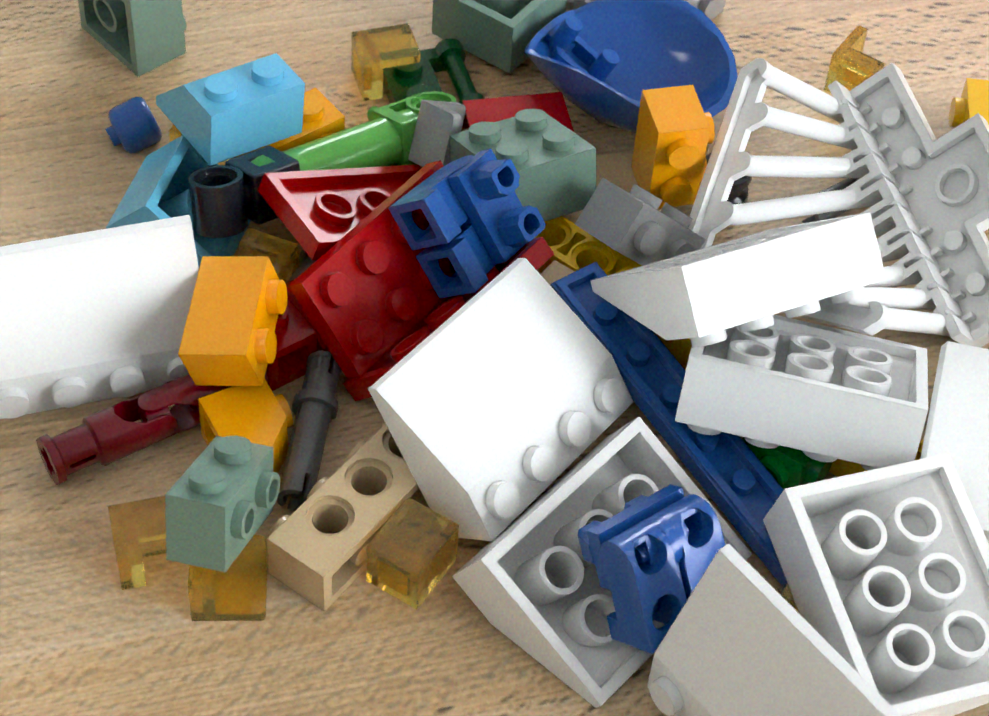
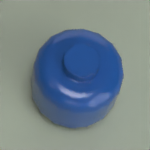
M134 97L119 104L108 113L112 126L105 129L113 145L117 146L122 143L128 153H137L159 142L162 138L161 129L147 102L142 97Z

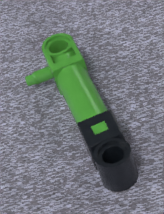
M436 91L414 94L380 108L377 106L371 107L367 112L369 121L282 152L267 146L229 159L225 162V165L208 166L194 171L189 176V189L195 232L204 237L225 238L243 232L248 227V219L261 225L279 218L258 191L264 173L416 165V163L408 160L421 101L456 102V98L451 94Z

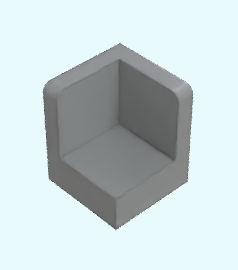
M422 100L408 160L422 167L427 163L441 160L444 166L451 162L449 135L461 132L466 106L458 102Z

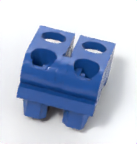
M491 148L480 151L475 156L468 155L443 166L388 207L412 251L425 248L416 258L439 299L476 292L489 280L486 274L496 264L506 262L521 247L532 241L545 229L546 223L539 210L530 205L523 207L514 191L519 187L520 175L512 160H497ZM418 209L423 211L429 222L426 230L420 229L414 223L412 211ZM449 258L455 269L452 277L442 272L439 266V259Z
M672 484L648 497L639 495L625 503L623 511L603 522L594 520L580 528L577 534L583 559L595 565L600 587L611 590L615 611L607 616L611 638L650 654L654 653L659 647L718 550L726 545L720 522L711 505L696 494L684 496L683 488ZM655 620L665 625L655 628L653 621Z

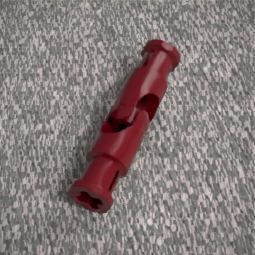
M188 373L134 398L124 400L83 417L82 425L54 437L46 434L37 438L36 442L40 456L53 482L56 485L67 481L68 475L99 462L106 466L145 449L156 442L200 425L198 399L232 386L196 385ZM265 373L264 378L270 387L268 376ZM173 404H175V405L171 408V410H169L168 407L171 406V405H173Z

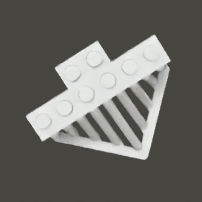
M756 58L742 67L689 216L693 220L688 229L706 239L701 249L712 246L715 235L729 225L737 226L870 207L862 213H871L876 237L881 236L877 238L882 262L899 260L891 266L883 267L886 280L864 286L865 297L832 304L830 297L819 300L820 311L799 317L871 336L883 329L951 336L958 343L976 347H983L988 344L989 240L985 231L989 229V124L986 119L977 113L936 139L902 71L893 63L850 91L838 81H834L828 85L832 96L775 68L762 58ZM768 87L841 124L836 125L770 107L762 102L766 88ZM764 126L853 151L842 157L750 155L745 152V148L751 132ZM744 176L860 178L842 190L735 205L727 201L734 181ZM917 284L914 288H887ZM905 309H935V310L933 311V313H929V312H921V311H913V310H905Z

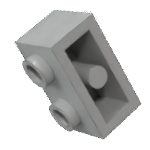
M605 178L601 179L575 223L576 226L642 266L699 250L706 241L705 238L688 229L693 220L691 217L666 202L661 211H658L657 209L663 200L636 184L633 185L628 193Z

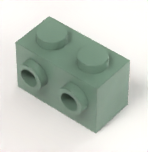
M216 436L165 494L167 560L221 572L228 570L273 511V506L278 498L280 475L278 472H273L274 447L251 443L250 440L241 436Z

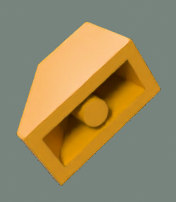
M265 378L263 386H232L198 399L201 435L207 446L216 436H241L250 440L251 443L274 447L273 472L279 473L287 455V428L293 426V417L285 397L282 394L275 396Z

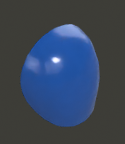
M596 0L557 16L542 28L525 47V53L541 73L562 92L568 101L601 123L636 133L642 90L693 85L704 112H710L713 117L728 106L738 78L735 56L721 31L701 10L684 0Z

